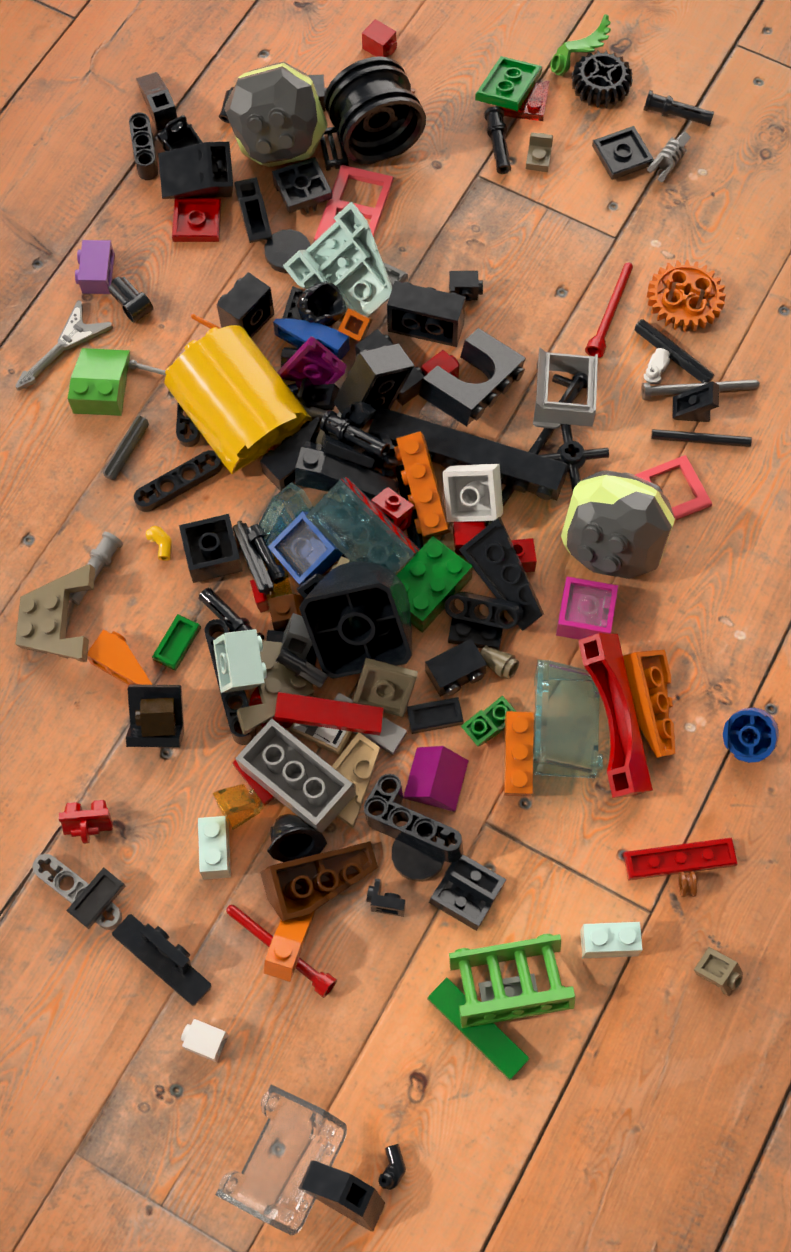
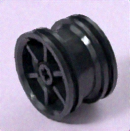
M378 56L357 61L338 73L326 89L324 107L332 124L339 129V139L347 156L355 162L373 164L401 155L418 141L424 131L426 114L418 97L411 92V84L403 67L394 59Z

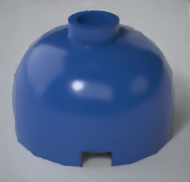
M755 707L741 709L734 713L724 725V745L727 749H730L738 760L748 763L760 762L768 757L777 747L779 738L778 724L773 716L765 710Z

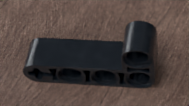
M394 774L381 776L364 804L368 825L376 831L445 862L458 861L463 855L461 834L454 828L401 806L403 791L400 779ZM388 789H396L392 793H385ZM375 811H383L380 815H372ZM400 821L407 822L404 826H396ZM423 832H430V833H432V834H431L430 836H428V837H421V836H420V834L423 833Z

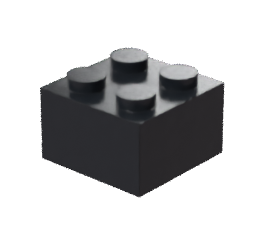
M249 272L243 278H239L235 282L234 287L227 294L222 295L216 304L221 328L232 325L241 326L251 338L274 315L271 287Z
M229 514L179 525L193 583L243 571Z

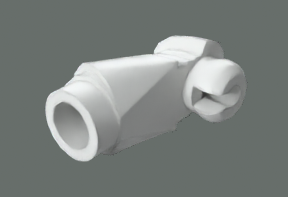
M658 348L651 356L648 368L644 374V379L650 384H659L662 378L660 376L670 362L669 351Z

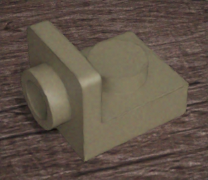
M544 133L530 134L525 169L548 172L553 135Z
M708 947L694 969L698 976L720 987L727 996L740 986L743 979V972L738 962Z

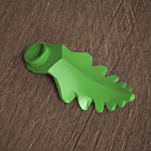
M604 14L599 27L591 35L580 40L564 42L557 49V53L551 60V71L555 72L558 76H563L570 68V55L572 52L588 53L594 52V48L603 47L604 43L601 41L607 40L609 35L606 34L611 31V28L608 27L611 24L609 15Z

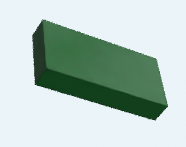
M177 614L154 652L152 659L176 671L200 631V624Z

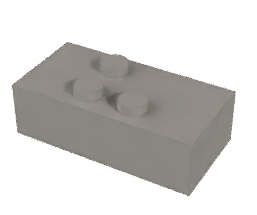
M273 719L263 727L235 758L241 770L305 823L321 833L356 795L354 786L348 779Z

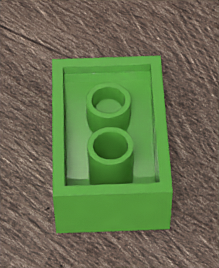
M81 349L71 375L68 392V402L73 414L122 416L130 350Z

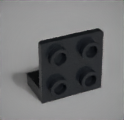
M130 684L127 688L130 727L126 735V747H180L184 735L182 686ZM174 698L175 735L142 737L141 726H136L135 710H140L141 699Z

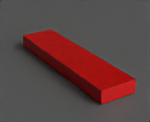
M278 692L274 720L380 736L383 708Z
M732 837L626 851L623 853L628 881L679 874V872L689 873L691 871L697 872L734 867L738 864Z

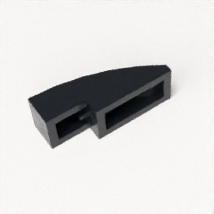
M257 177L234 182L249 243L271 239L272 233Z

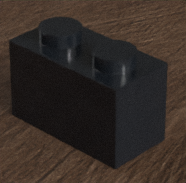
M472 639L425 662V672L440 697L445 694L452 695L458 692L461 686L468 682L471 684L478 682L486 674L487 668L485 660Z

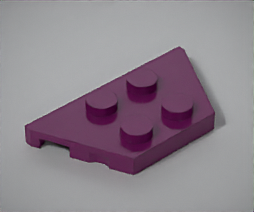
M311 336L277 373L282 379L296 381L297 387L300 388L303 378H308L314 385L334 384L345 374L347 365Z

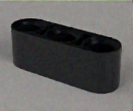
M138 112L129 119L134 159L139 177L143 180H152L158 175L152 128L148 115Z
M458 592L450 596L445 602V610L450 617L493 627L510 629L523 618V609L519 604L488 596ZM456 599H460L463 602V611L456 608ZM480 604L488 607V616L481 614L479 610ZM505 609L513 612L514 621H508L505 618Z

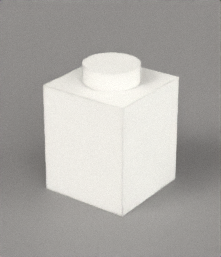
M194 1019L191 1025H186L182 1033L181 1040L184 1041L182 1046L190 1052L218 1062L229 1035L221 1029Z

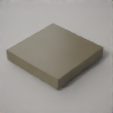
M366 658L353 703L382 707L385 713L404 717L418 671Z

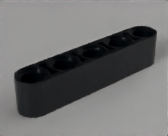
M213 619L205 626V636L220 690L213 640L216 638H213L212 635L219 631L229 633V630L224 621ZM245 690L221 693L234 741L240 745H248L256 736V730L254 728L251 732L244 735L237 733V729L241 727L237 715L238 709L230 708L234 702H242L241 708L249 707Z

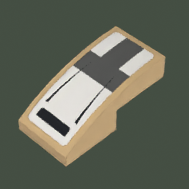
M293 723L289 729L293 735L313 741L318 747L339 755L352 733L351 731Z

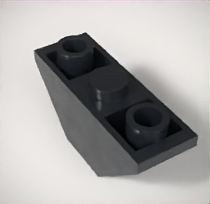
M311 1160L298 1188L369 1231H374L385 1205L384 1200L372 1186L350 1173Z

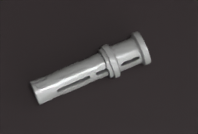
M106 531L103 532V538L96 549L91 550V559L87 563V565L91 564L95 568V579L104 566L111 564V557L117 548L123 546V542L119 538ZM87 591L70 593L69 601L80 605Z

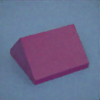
M445 746L417 747L403 799L456 812L469 760Z

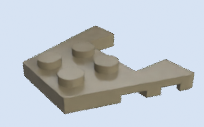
M91 564L85 565L20 597L15 645L27 650L45 654L50 653L67 659L73 658L80 662H87L89 640L84 636L65 638L70 593L94 590L95 568Z
M262 640L263 650L260 652L261 663L264 662L266 665L267 677L264 679L265 683L258 686V690L263 704L238 709L237 715L243 735L248 734L262 723H267L274 717L278 692L312 697L314 694L312 683L301 676L296 677V673L276 662L281 653V642Z

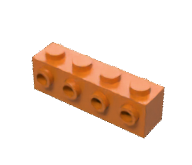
M420 431L396 438L398 446H395L394 449L398 461H403L405 470L401 471L405 486L409 485L411 490L408 500L414 505L413 509H416L418 519H414L418 534L423 533L426 539H430L432 536L437 537L451 533L424 435Z

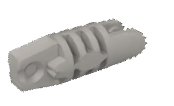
M684 131L676 140L671 137L647 168L650 173L655 171L657 167L663 170L657 179L661 183L686 153L687 150L684 146L691 136Z

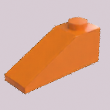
M103 629L88 650L87 658L90 664L127 685H152L126 644V639L115 631L109 633Z
M315 911L309 915L283 922L280 920L265 958L264 974L291 982Z

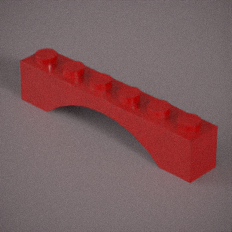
M598 633L580 639L578 642L583 665L600 693L608 718L611 748L607 775L612 798L629 797L653 791L619 636L612 633Z

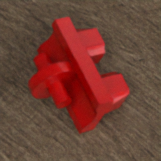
M94 800L91 803V810H82L81 804L77 802L67 803L64 812L59 813V822H61L63 834H71L72 837L81 836L83 844L90 843V835H99L102 831L113 830V822L105 800Z

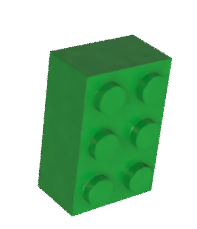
M434 536L396 575L402 581L409 598L411 624L422 633L445 609L446 600L460 592L472 579L473 566Z

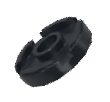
M292 229L278 231L272 234L271 239L266 241L264 246L265 259L274 270L288 273L283 265L299 250H306L310 246V242L299 231Z
M423 832V833L420 834V836H421V837H428V836H430L432 833H430V832ZM395 839L392 845L394 867L406 879L421 882L435 877L444 865L445 861Z

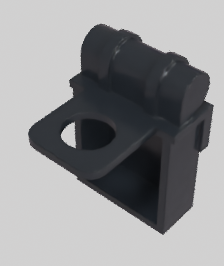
M185 115L169 122L166 128L157 133V137L165 152L203 143L192 128V124H188Z

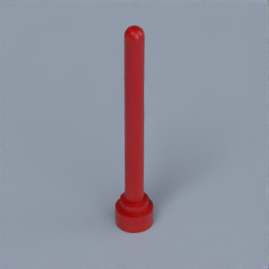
M630 262L625 263L596 336L589 339L585 352L589 356L595 357V354H598V358H601L605 353L607 347L605 337L633 269V265Z
M229 905L226 908L229 916L270 947L273 936L235 905ZM299 957L295 969L312 981V986L315 988L314 991L322 998H325L334 988L337 979L329 973H319Z

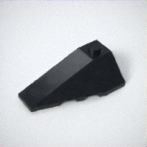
M308 441L301 447L295 467V485L359 498L341 480L343 479L348 484L345 478L347 477L370 501L387 487L397 493L400 483L388 476H384L381 472L371 467L368 468L326 453L322 444ZM354 487L356 493L363 499L361 493Z

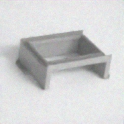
M539 347L536 405L533 417L534 426L553 429L559 428L560 424L593 427L596 413L598 354H595V357L549 353ZM549 370L569 372L570 374L579 372L587 374V405L547 401Z

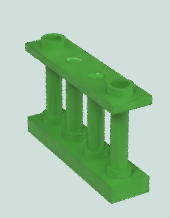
M543 934L535 939L471 950L461 948L453 953H449L450 970L460 969L466 1003L459 1006L462 1028L574 1009L575 993L573 986H562L554 954L561 952L560 934ZM543 955L551 987L548 991H534L527 957ZM516 961L523 992L521 995L509 997L505 994L499 962ZM488 964L495 998L490 1001L481 1002L477 1000L471 967Z

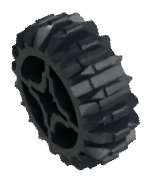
M597 50L594 55L589 52L586 57L581 56L572 72V89H575V96H580L581 102L587 100L588 106L592 103L596 104L597 108L600 105H604L607 108L609 103L615 106L618 101L622 102L625 96H628L633 81L629 62H624L623 56L617 58L616 53L608 54L607 50L604 53H600Z

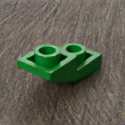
M502 695L484 711L480 710L461 725V728L479 747L505 729V715L507 711H517Z

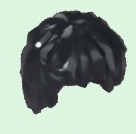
M324 281L318 282L306 289L300 295L297 304L301 318L310 323H319L328 327L338 321L346 312L345 301L338 287L333 283Z

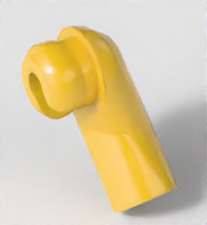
M152 526L146 531V538L151 542L155 541L159 545L158 559L169 561L171 559L172 539L161 527Z

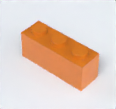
M506 712L504 796H531L533 794L534 712Z

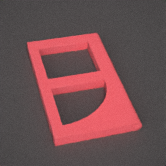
M341 165L332 189V199H329L314 237V242L336 222L334 217L337 211L340 212L350 203L341 200L349 179L383 186L375 208L354 203L365 218L371 219L369 227L374 237L393 183V176Z
M686 455L635 474V476L651 482L650 478L678 467L681 469L696 498L672 507L675 521L712 506L709 496Z

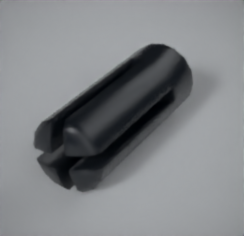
M554 374L552 382L567 388L573 381L558 374Z

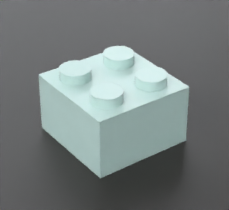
M256 629L224 633L213 640L221 693L249 690L265 683L264 679L267 677L265 663H261L260 656L263 644L261 637L257 636Z

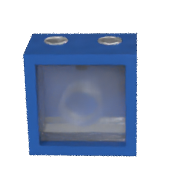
M304 511L268 546L299 585H302L316 573L323 575L346 552L345 548L315 514Z

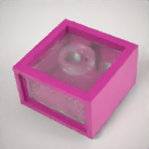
M566 577L556 636L580 640L598 633H611L618 585Z

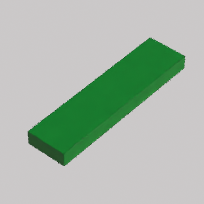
M447 977L427 997V1000L509 1081L530 1059L494 1023L462 1028L459 1006L466 1003V998Z

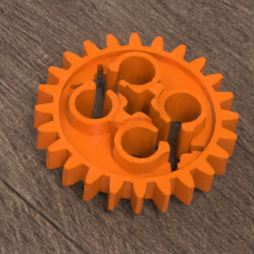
M676 260L675 267L667 263L666 270L660 267L658 274L654 273L652 281L649 282L647 298H649L648 306H652L651 313H658L657 321L665 319V326L673 323L674 330L682 326L683 331L686 332L687 327L691 326L692 330L696 331L698 325L704 329L707 322L713 324L715 317L718 318L721 310H723L726 294L723 293L725 286L719 285L721 278H713L714 270L709 273L706 272L707 265L698 268L699 264L697 261L693 266L690 265L689 260H686L685 265H681L679 260ZM673 282H679V283H676V286H675V289H674V292H673V296H672V300H671V301L674 302V303H671V302H669V301H667V300H668L669 292L671 291V288H672V284H673ZM700 289H703L705 292L703 299L701 301L700 308L693 309L696 308L701 292Z

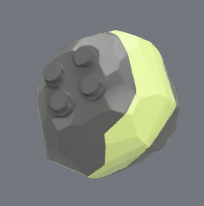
M286 62L257 68L239 76L224 107L241 153L267 167L310 158L328 125L313 81L306 73Z
M609 470L599 471L584 478L575 486L561 538L567 551L592 572L630 579L658 568L675 517L669 500L663 494L662 489L656 484L630 473H619Z

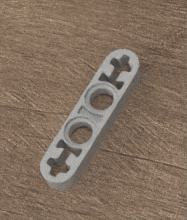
M50 854L39 855L33 862V871L39 879L71 904L89 885ZM42 863H50L51 868L58 873L55 878L48 871L41 873L43 871ZM64 877L74 878V885L70 890L63 891L60 889V882ZM112 902L105 911L110 913L114 910V920L112 922L107 920L104 923L105 918L101 915L95 923L106 930L115 929L122 921V913Z

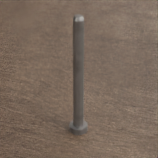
M758 380L715 382L719 385V392L754 390L760 386ZM649 382L642 383V399L650 400L651 396L681 394L707 383L650 386Z

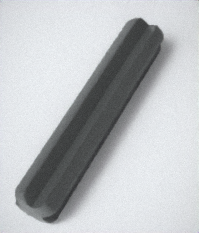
M142 416L135 418L103 470L106 478L110 480L116 479L149 426L146 418Z

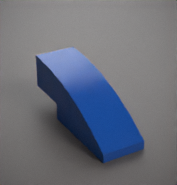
M275 319L273 321L275 335L298 349L312 336L340 360L350 350L349 336L336 329L319 323H310L306 320Z

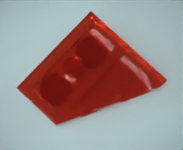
M550 81L535 83L518 111L502 107L505 113L504 116L543 121Z

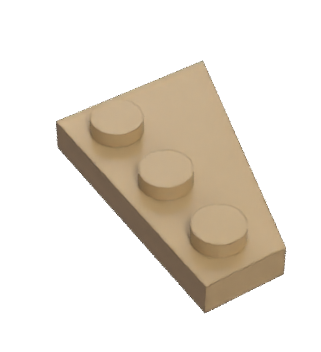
M361 733L354 737L332 765L336 771L353 784L356 792L352 800L337 815L339 819L354 828L380 753V747Z

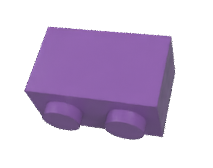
M82 240L81 250L77 252L78 264H80L79 270H75V282L80 285L82 294H110L108 287L112 282L115 256L111 240Z

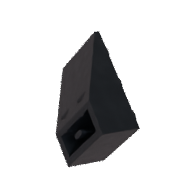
M204 142L158 153L162 199L232 197L234 186L230 142Z

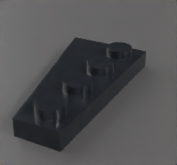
M498 517L462 546L459 551L470 565L473 566L474 570L497 599L515 602L522 607L523 618L517 625L523 631L543 616L544 612L502 519ZM506 609V611L514 620L513 612L511 610Z

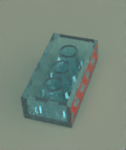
M348 477L340 479L306 515L351 562H373L384 566L396 574L420 550Z

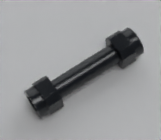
M260 524L250 526L246 530L247 537L250 543H255L268 569L267 572L272 584L284 581L286 579L285 571L282 565L276 564L264 540L267 536L264 529L261 528Z

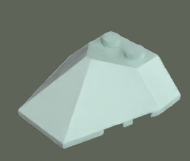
M350 202L334 217L336 222L306 250H299L283 267L293 280L305 289L318 282L327 281L335 284L345 301L346 312L349 308L369 317L389 299L392 285L368 221L354 203Z

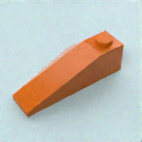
M665 649L640 651L624 655L625 668L641 731L657 758L676 754L674 723L669 718V707H673L672 698L668 697L667 684H671V673Z

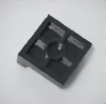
M316 157L272 171L274 186L280 192L289 213L304 208L308 214L309 207L312 206L313 211H316L318 203L332 199V191Z

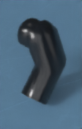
M399 1144L385 1148L389 1164L378 1179L379 1185L383 1189H394L398 1186L406 1172Z

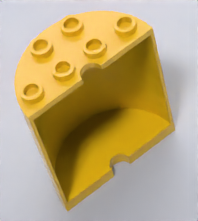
M232 325L220 329L217 327L210 329L198 341L193 340L189 342L184 348L185 351L165 371L164 384L232 475L267 453L268 449L273 445L281 444L286 437L293 436L304 423L313 420L241 326Z

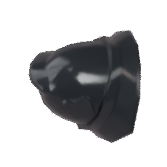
M284 814L276 819L273 827L270 829L272 844L267 852L273 859L287 862L320 854L327 845V841L321 832L314 830L298 816Z

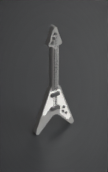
M78 300L58 339V343L28 372H22L16 384L17 391L36 383L35 378L64 350H69L111 330L112 323L84 324L82 302Z

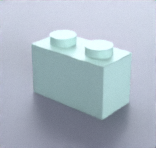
M226 816L198 818L199 870L204 880L230 878L229 824Z
M640 922L583 924L580 930L582 959L639 956L643 950Z

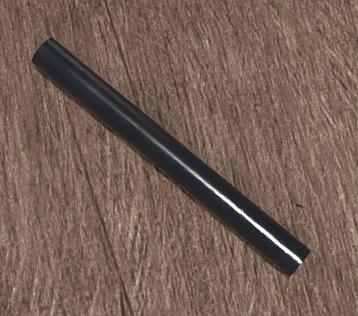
M652 429L651 439L745 447H751L752 437L658 429Z

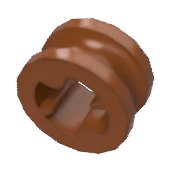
M691 871L688 875H685L684 872H679L678 882L681 897H686V894L696 897L697 880L695 872Z

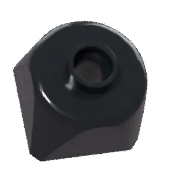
M355 561L337 566L316 585L299 607L320 667L332 679L361 673L366 658L398 666L407 664L412 656L409 598L402 581L384 566L367 561Z

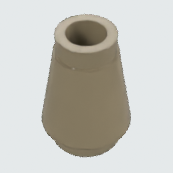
M485 646L480 652L487 666L501 678L506 677L510 679L518 669L519 661L515 659V655Z

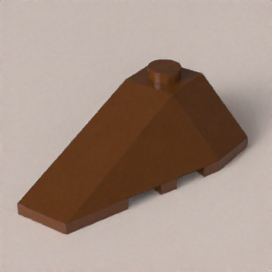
M371 841L271 865L261 871L260 874L267 899L283 922L311 914L377 869L378 865Z

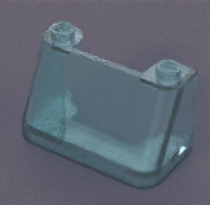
M538 659L534 674L533 775L595 778L597 770H602L603 754H598L600 693L586 669Z

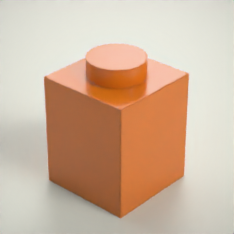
M348 308L338 331L361 341L365 338L373 319Z

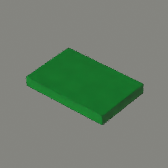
M500 56L476 92L475 100L518 111L542 74V66Z

